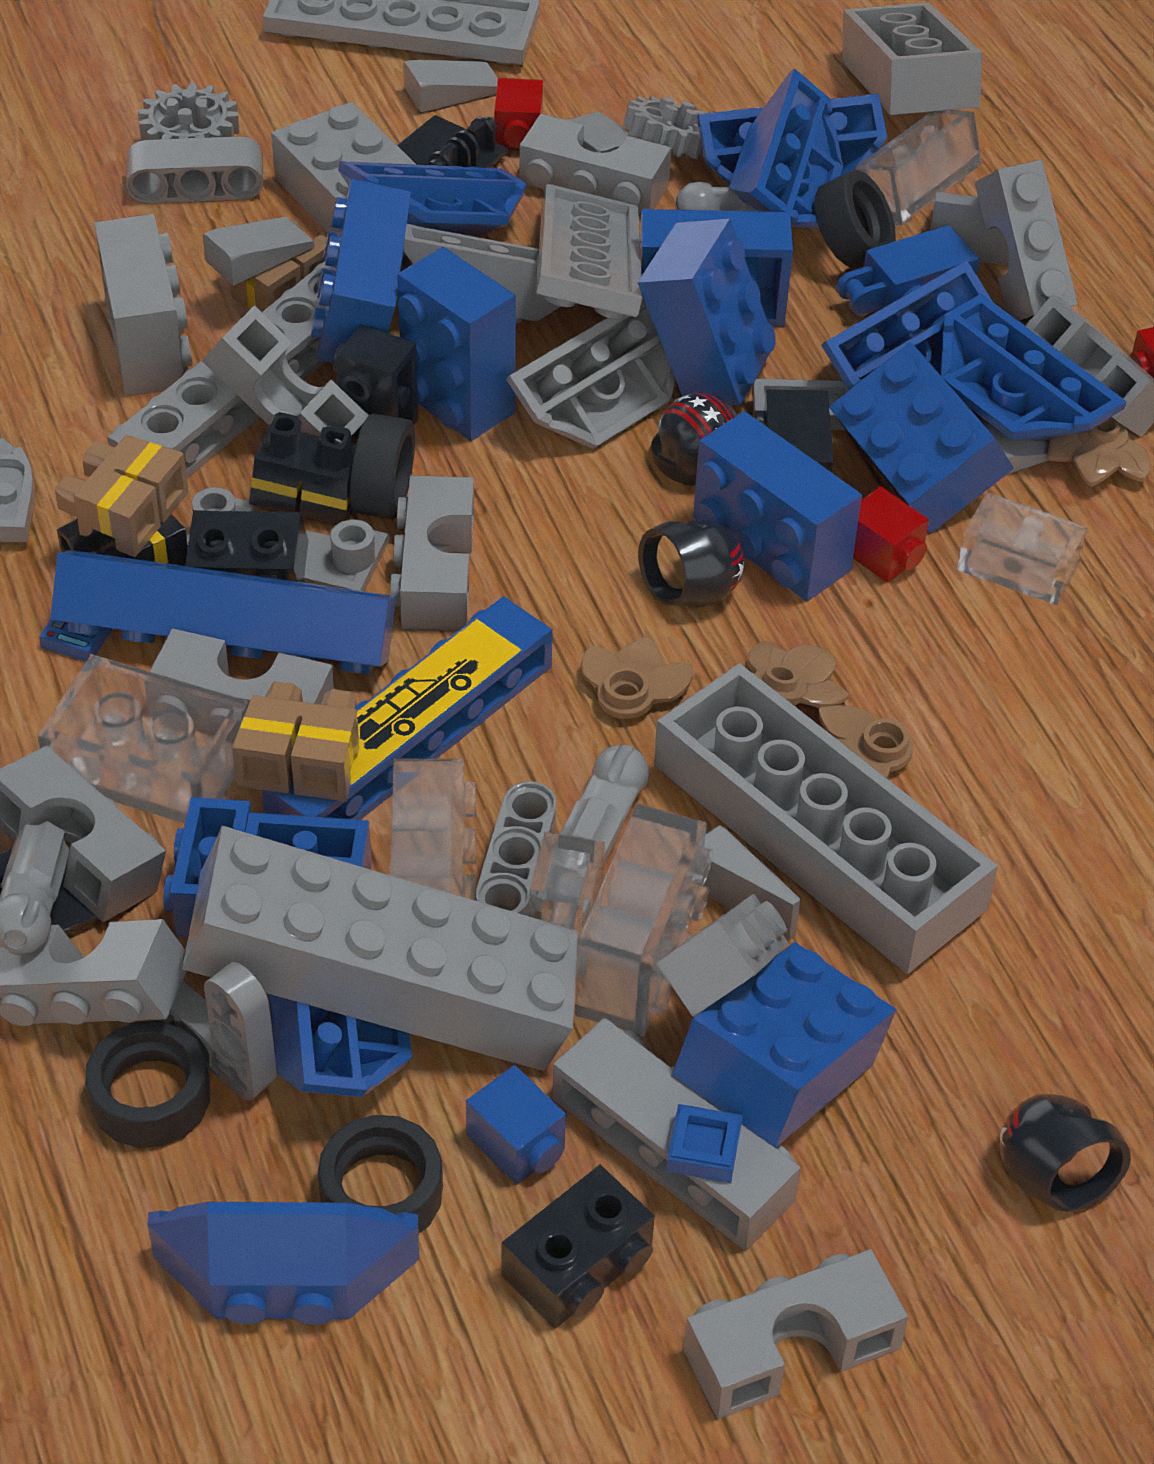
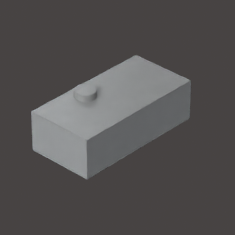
M929 2L843 9L842 62L871 94H879L881 106L890 115L980 107L982 51Z

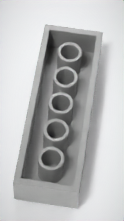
M737 664L657 720L654 766L906 974L910 973L988 910L998 865L742 664Z
M222 826L200 873L182 969L213 977L232 961L246 967L256 977L265 993L545 1071L573 1029L578 931Z

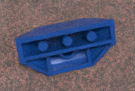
M795 68L786 76L749 127L729 189L737 194L741 201L752 206L757 211L790 212L791 224L820 231L815 214V195L819 186L839 177L843 163L837 132L829 116L832 112L830 97Z
M879 94L830 99L832 112L829 116L837 132L843 163L840 176L854 169L863 172L887 139ZM764 107L704 113L697 116L705 163L729 185L748 129Z
M340 161L338 169L348 186L352 178L410 191L407 224L472 237H478L508 225L525 193L527 184L501 168Z
M966 260L825 341L821 346L848 389L854 387L910 341L940 374L945 314L980 294L989 300L991 298Z
M980 294L945 314L940 376L969 408L1009 439L1044 441L1086 432L1125 409L1126 400L984 295Z
M269 994L276 1071L279 1076L299 1091L363 1097L405 1067L412 1058L410 1035L407 1032Z
M204 1202L178 1207L170 1212L160 1210L149 1212L147 1225L154 1259L214 1318H227L239 1324H254L263 1319H296L305 1324L317 1325L327 1323L332 1319H350L419 1260L418 1214L401 1212L394 1215L382 1208L351 1203Z

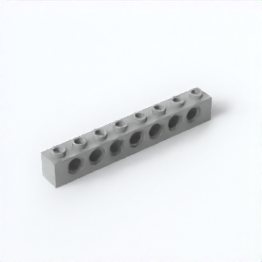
M404 250L400 272L413 265ZM325 262L317 265L309 275L291 289L286 290L278 300L262 312L293 342L286 350V360L293 372L303 381L327 362L317 360L320 339L310 337L316 306L325 308V305L319 304V299L317 298L322 268L331 270V267L326 266ZM397 290L396 303L398 302V290ZM201 361L193 368L188 369L180 379L160 395L152 398L144 408L129 420L120 424L107 437L108 445L116 447L127 434L183 452L187 478H189L258 420L260 416Z

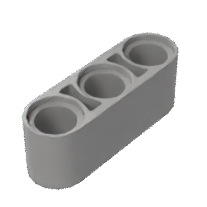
M248 137L143 140L131 145L127 151L126 189L133 199L142 203L245 200L258 195L263 188V152L261 146L255 140Z
M525 781L515 784L508 789L503 798L477 885L476 901L532 918L535 917L545 881L543 878V868L555 845L556 797L553 791L546 785Z

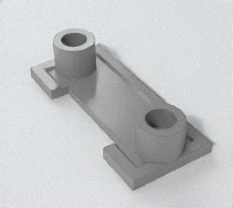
M218 487L203 489L192 500V511H255V506L250 505L249 501L235 498L230 491ZM353 519L338 523L332 529L330 536L306 530L309 542L304 583L365 591L389 542L388 533L375 531L368 523ZM190 531L187 535V543L189 542Z

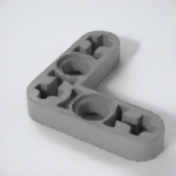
M232 961L205 982L206 1000L182 981L167 1019L151 1021H162L180 1026L196 1038L206 1056L208 1070L237 1095L250 1101L277 1078L269 1001L267 994L256 977L246 967Z

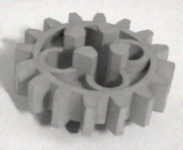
M190 83L188 89L181 90L177 84L172 85V92L169 93L158 89L155 91L156 100L144 99V109L138 110L141 141L234 137V134H239L240 132L236 101H229V95L226 91L215 95L214 86L212 85L207 86L203 90H198L196 83Z
M638 96L636 101H629L623 128L629 129L628 134L630 136L641 137V140L671 147L673 155L677 157H683L686 154L693 159H698L699 155L704 157L697 116L706 112L702 110L695 111L696 106L687 101H682L681 105L675 104L674 99L670 97L661 98L660 101L654 96H650L649 100Z

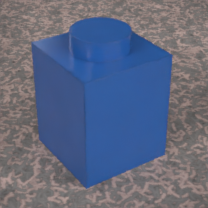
M513 1065L466 1100V1135L516 1185L534 1172L543 1173L547 1171L563 1154L565 1149L566 1113L516 1065Z

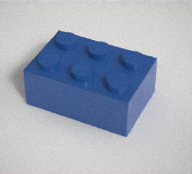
M351 178L346 199L336 198L331 227L337 228L338 232L328 231L323 254L325 265L330 266L331 270L322 268L317 291L319 304L325 305V308L316 306L310 336L320 339L317 360L333 363L334 354L339 344L343 341L347 342L360 324L388 333L396 305L398 290L397 274L400 273L411 196L410 191Z
M642 209L640 232L641 276L676 223L730 219L737 239H740L743 243L745 261L752 280L759 287L760 302L768 323L773 327H785L793 254L790 212Z
M717 219L678 222L674 225L637 283L682 397L701 392L714 395L729 405H740L751 385L755 382L769 354L774 349L776 343L773 326L766 319L760 302L759 287L752 280L745 261L743 243L740 239H737L731 220Z
M443 246L397 274L399 332L401 338L416 342L418 404L439 418L446 427L454 429L469 441H473L515 413V392L506 378L515 372L516 295Z
M911 341L829 406L849 436L900 498L929 519L927 531L930 534L1014 469L995 437Z
M745 411L699 440L693 518L715 522L731 529L741 544L744 558L753 561L773 576L781 586L789 588L807 602L851 571L862 499L860 492Z
M794 942L776 955L756 975L693 1018L672 1076L722 1111L743 1115L742 1125L776 1148L874 1064L897 1009L876 996L867 986L855 982L826 963L817 953L805 949Z

